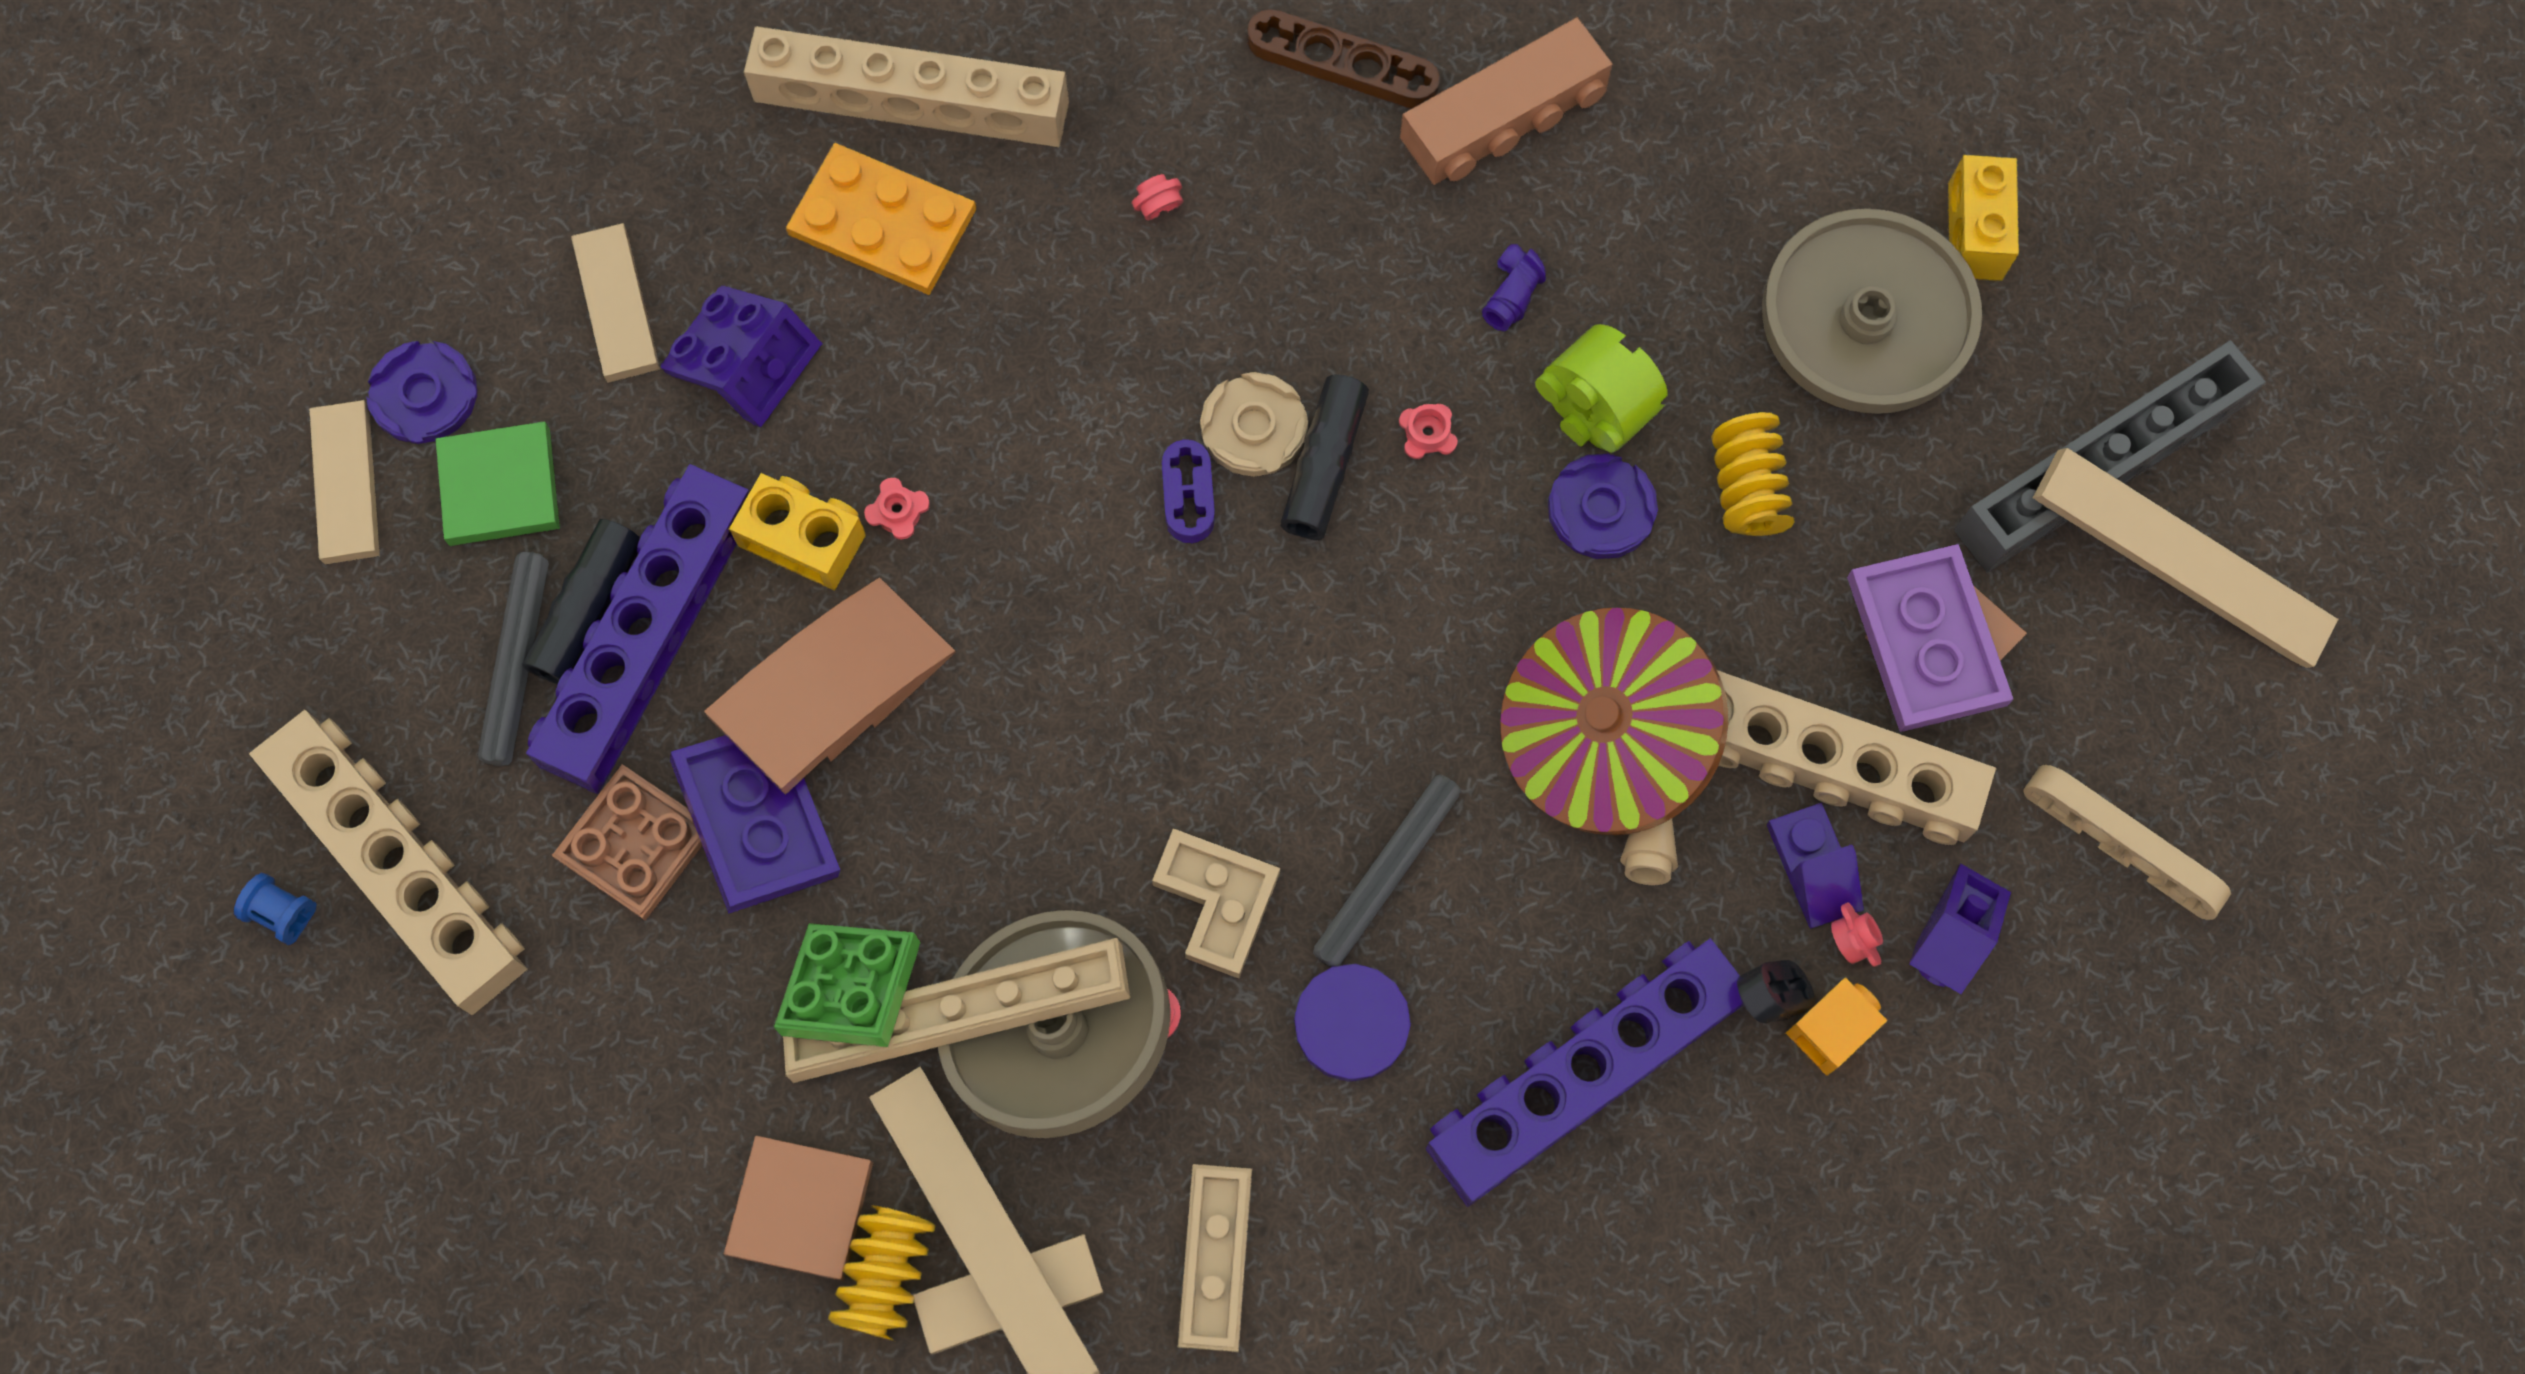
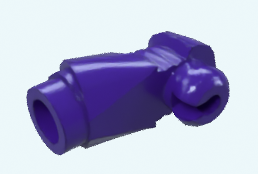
M1510 244L1498 259L1499 268L1510 275L1482 309V316L1485 321L1499 331H1506L1512 324L1523 319L1536 285L1538 283L1542 284L1546 280L1545 267L1538 254L1532 248L1525 253L1517 244Z

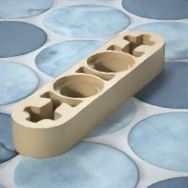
M2050 765L2039 766L2025 786L2023 792L2028 800L2076 833L2080 834L2083 830L2101 843L2098 846L2099 849L2127 868L2130 864L2149 876L2147 882L2199 918L2206 920L2215 919L2230 897V888L2218 876L2063 770Z

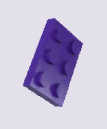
M726 735L671 752V765L728 914L838 878L840 873L839 865L804 778L785 795Z

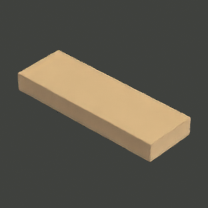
M621 223L571 236L603 375L607 383L659 370L660 366L624 224Z
M361 400L309 408L319 559L324 564L380 556L370 412L367 403Z
M1193 1164L1178 1348L1238 1352L1252 1169Z
M1085 1235L1030 1253L1062 1308L1104 1294ZM971 1274L913 1295L928 1349L932 1355L1002 1330Z

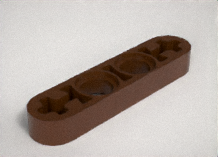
M1268 9L1260 11L1249 21L1247 30L1249 49L1255 56L1263 60L1407 108H1415L1438 93L1440 80L1438 69L1433 63L1424 58L1279 10ZM1270 27L1279 29V37H1274L1271 43L1262 41V33H1267ZM1294 34H1299L1296 42V52L1289 51L1290 42L1293 43ZM1322 43L1331 48L1333 55L1326 61L1317 62L1309 59L1304 51L1311 44ZM1371 59L1380 65L1381 72L1375 77L1364 78L1355 73L1353 66L1359 60ZM1390 66L1397 67V73L1393 77V84H1387ZM1415 75L1424 77L1423 85H1420L1417 91L1408 89V81H1412Z

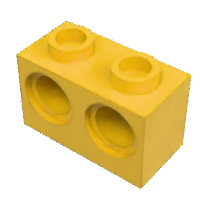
M1963 155L1948 183L1949 242L1963 256L1975 279L2002 281L2019 254L2017 158Z
M761 473L729 528L738 547L835 591L866 536L858 517V512L838 499L830 498L826 503L809 495L810 491L803 484L792 478L781 476L778 481ZM777 510L789 511L787 518L783 522L775 525L765 523L766 518L772 512ZM834 532L838 534L837 539L829 546L816 547L813 545L814 540L822 533Z

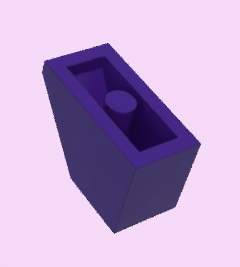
M1960 863L1916 942L1909 964L1918 969L1920 974L1929 982L1937 986H1947L1962 994L1998 942L2011 892Z

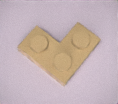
M1173 829L1152 883L1157 888L1204 905L1185 952V958L1240 978L1280 875V868Z

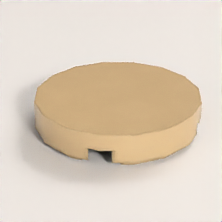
M1252 372L1241 374V378L1233 379L1230 382L1227 379L1215 387L1204 402L1200 427L1204 446L1215 462L1232 473L1255 477L1273 474L1293 462L1304 447L1308 419L1306 410L1300 401V396L1292 386L1276 376Z

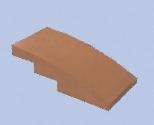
M878 578L793 636L748 672L704 712L786 795L824 758L833 761L870 725L875 728L956 651L881 578Z

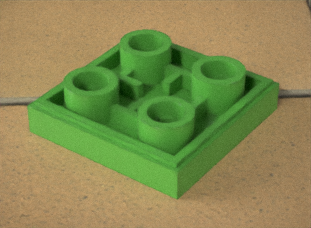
M546 422L436 438L444 540L449 546L560 529L550 428Z
M809 923L774 1028L784 1037L888 1047L921 942L915 933Z

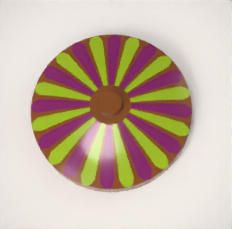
M1603 608L1573 616L1547 631L1527 650L1516 666L1506 688L1501 710L1503 751L1509 769L1525 795L1542 811L1567 826L1600 835L1638 833L1663 824L1680 814L1693 803L1711 781L1722 758L1728 732L1726 693L1718 671L1706 652L1693 638L1674 623L1658 615L1632 608Z

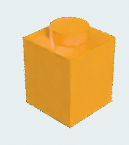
M1845 977L1796 1022L1786 1034L1828 1076L1888 1020L1879 1012L1881 1005L1876 997L1861 984L1856 983L1853 985Z

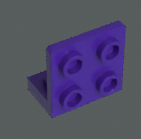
M721 286L705 300L701 312L687 331L674 341L670 353L661 364V369L673 377L716 390L745 420L755 426L762 427L818 351L822 342L786 303Z

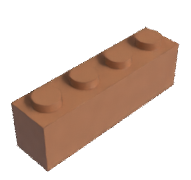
M1577 17L1405 112L1402 115L1400 139L1433 185L1446 178H1449L1450 181H1458L1468 175L1476 166V161L1490 153L1495 157H1500L1511 151L1518 144L1522 135L1533 129H1536L1539 133L1545 132L1561 120L1563 112L1578 104L1581 108H1587L1599 101L1607 90L1612 62Z

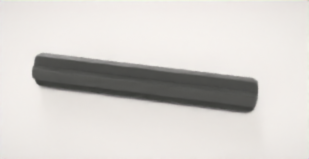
M519 552L514 561L477 754L479 760L492 766H508L512 761L529 672L522 664L534 644L549 565L548 560L543 555L534 552Z
M1441 774L1433 778L1314 946L1313 954L1319 961L1331 968L1342 964L1459 798L1461 788L1454 781Z

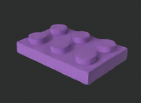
M1959 544L1851 570L1847 578L1900 732L2006 707L2014 700Z

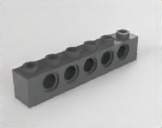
M2230 340L2061 449L2068 448L2126 484L2242 409L2265 384V380ZM2056 452L1972 505L1954 529L1955 533L1987 573L2068 522L2062 516L2033 499Z

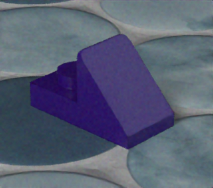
M1822 803L1769 820L1766 824L1810 929L1844 917L1841 905L1847 902L1852 905L1856 913L1864 910L1856 851L1853 845L1840 847Z

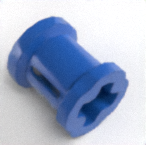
M266 873L254 876L246 884L234 906V915L242 922H250L252 920L275 932V938L287 945L296 942L316 911V902L306 896L298 898L275 885L274 878Z

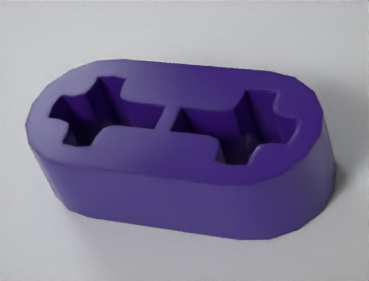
M1184 439L1176 441L1167 447L1162 457L1165 518L1168 531L1175 539L1183 543H1196L1208 537L1214 528L1215 510L1211 460L1208 451L1202 444L1194 440ZM1180 456H1191L1193 464L1202 465L1193 468L1192 485H1182L1181 470L1179 468H1171V466L1180 464ZM1183 498H1194L1196 513L1206 516L1198 518L1194 528H1185L1183 519H1175V517L1181 516L1184 513Z

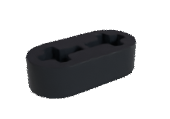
M1794 961L1765 962L1740 975L1737 979L1738 992L1743 1004L1752 1017L1760 1023L1765 1024L1788 1020L1815 1005L1812 986L1805 973Z

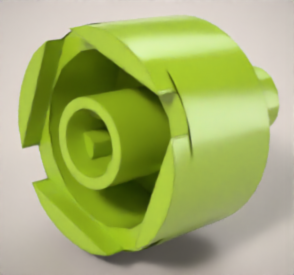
M1598 324L1587 330L1544 370L1543 374L1536 379L1535 385L1539 393L1548 402L1552 403L1555 410L1564 418L1560 422V428L1575 443L1583 446L1589 441L1602 450L1614 453L1623 447L1663 409L1665 405L1661 404V402L1668 395L1666 383L1652 359L1640 347L1634 353H1631L1625 346L1619 343L1626 335L1607 325Z

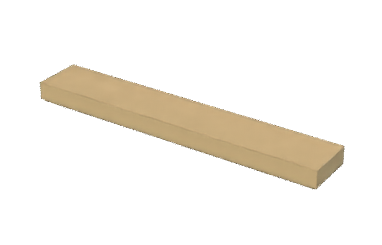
M2064 448L2056 452L2033 496V499L2286 658L2305 668L2315 667L2338 621L2336 617L2072 450Z
M1113 938L905 991L888 1047L783 1036L786 1076L793 1083L1130 999L1123 947L1118 938Z
M916 1068L869 1097L1027 1373L1100 1374L922 1068Z

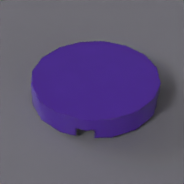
M419 341L404 343L386 353L372 369L368 380L370 384L369 398L366 395L367 407L379 427L397 440L415 444L436 441V438L446 437L457 431L472 414L478 395L476 376L463 355L449 345L433 341L434 344H420Z
M1612 454L1586 455L1569 463L1554 481L1548 499L1549 520L1559 539L1576 553L1595 559L1619 558L1636 550L1650 535L1658 512L1656 491L1646 473L1636 465L1632 467L1628 463L1621 461V457Z
M1358 964L1335 966L1314 977L1300 995L1294 1017L1297 1042L1308 1062L1326 1076L1348 1082L1372 1078L1391 1068L1405 1049L1411 1025L1407 1001L1396 983L1379 970Z

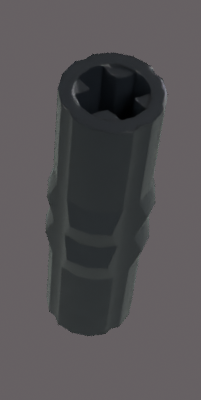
M1335 374L1329 375L1325 379L1312 424L1306 434L1304 449L1298 459L1296 474L1280 522L1282 529L1289 534L1314 541L1325 537L1338 491L1344 480L1346 466L1352 455L1354 440L1369 395L1368 387L1353 377Z
M599 519L577 563L564 578L561 592L552 601L548 617L522 664L527 671L558 685L564 672L569 668L574 669L584 651L583 642L589 627L594 621L603 618L604 612L611 604L610 595L615 581L620 574L626 572L637 551L640 537L636 533L619 523L607 519Z

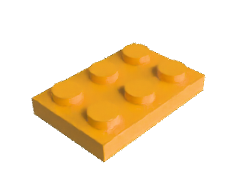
M834 143L787 224L786 230L791 237L930 295L977 208L975 201Z

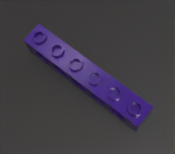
M689 464L681 479L676 478L670 484L665 494V508L655 525H649L644 530L638 543L637 558L629 572H623L615 581L610 595L611 604L603 618L594 621L589 627L584 638V651L574 669L569 668L564 672L556 688L557 699L547 717H541L529 734V749L526 755L539 768L599 795L737 545L729 528L750 493L748 489ZM694 524L705 525L704 530L697 537L692 539L681 538L683 532L689 526ZM672 570L679 572L676 580L670 585L664 587L655 586L656 580L664 572ZM641 618L652 619L651 625L645 632L638 635L628 634L631 625L636 620ZM618 665L625 666L624 673L620 679L610 684L601 683L604 673L609 668ZM587 714H597V721L589 731L574 733L575 725L581 717Z
M1711 938L1697 948L1690 941L1677 948L1662 961L1667 970L1651 982L1645 974L1637 977L1616 994L1622 1002L1605 1015L1598 1007L1593 1009L1570 1027L1576 1036L1558 1049L1552 1041L1546 1043L1524 1060V1063L1529 1068L1527 1072L1513 1082H1510L1506 1075L1501 1076L1477 1094L1482 1104L1464 1117L1456 1109L1429 1129L1435 1138L1428 1143L1425 1150L1467 1208L1744 1005L1737 987V979L1740 975ZM1668 988H1679L1685 991L1691 999V1012L1681 1014L1671 1010L1665 1002V990ZM1623 1021L1638 1023L1645 1031L1646 1044L1642 1047L1626 1045L1619 1037L1618 1024ZM1578 1054H1586L1593 1057L1599 1064L1600 1078L1592 1082L1579 1079L1571 1067L1572 1057ZM1531 1088L1546 1090L1554 1101L1553 1113L1547 1116H1538L1530 1112L1524 1102L1525 1091ZM1484 1122H1495L1501 1125L1507 1134V1146L1498 1151L1484 1148L1477 1139V1126Z

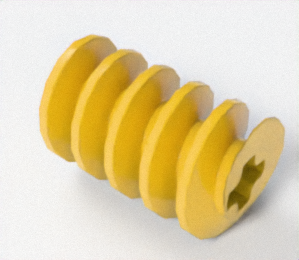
M1760 412L1733 418L1722 423L1714 430L1711 436L1713 446L1717 449L1714 456L1715 464L1720 469L1717 482L1723 490L1720 496V503L1722 508L1726 510L1723 516V524L1725 529L1732 533L1749 536L1773 535L1790 529L1795 523L1794 518L1791 516L1777 515L1778 512L1788 509L1792 505V500L1790 496L1774 494V492L1785 489L1789 485V480L1786 475L1771 473L1786 465L1784 455L1769 453L1783 445L1781 435L1766 433L1780 425L1779 417L1773 413Z
M871 1205V1207L878 1211V1214L861 1215L857 1221V1224L871 1234V1237L853 1239L850 1244V1248L863 1257L864 1261L846 1263L843 1267V1272L856 1281L857 1284L856 1286L839 1287L835 1294L850 1306L849 1310L832 1311L829 1314L828 1320L840 1327L895 1341L886 1334L887 1329L906 1327L907 1320L893 1310L894 1305L913 1303L915 1298L900 1286L901 1281L920 1279L922 1274L907 1262L908 1257L925 1256L929 1250L914 1239L915 1233L934 1232L935 1225L928 1220L914 1215Z

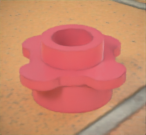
M1424 404L1415 409H1406L1401 413L1399 425L1405 430L1407 437L1404 451L1410 458L1421 459L1425 454L1433 452L1449 455L1456 449L1457 438L1451 433L1452 412L1447 406L1443 404ZM1425 428H1431L1433 430V434L1429 436L1425 435L1423 433V430Z
M897 478L885 479L880 484L881 493L876 501L865 508V519L871 526L881 525L886 531L893 533V536L897 539H907L913 535L914 527L920 519V514L929 509L930 502L928 496L923 491L913 492L903 487L901 481ZM894 505H901L902 510L895 513L892 511Z
M1848 902L1841 905L1844 917L1831 924L1832 934L1840 952L1851 964L1868 958L1872 966L1880 965L1881 957L1876 947L1883 944V937L1876 921L1869 913L1862 915L1856 913Z

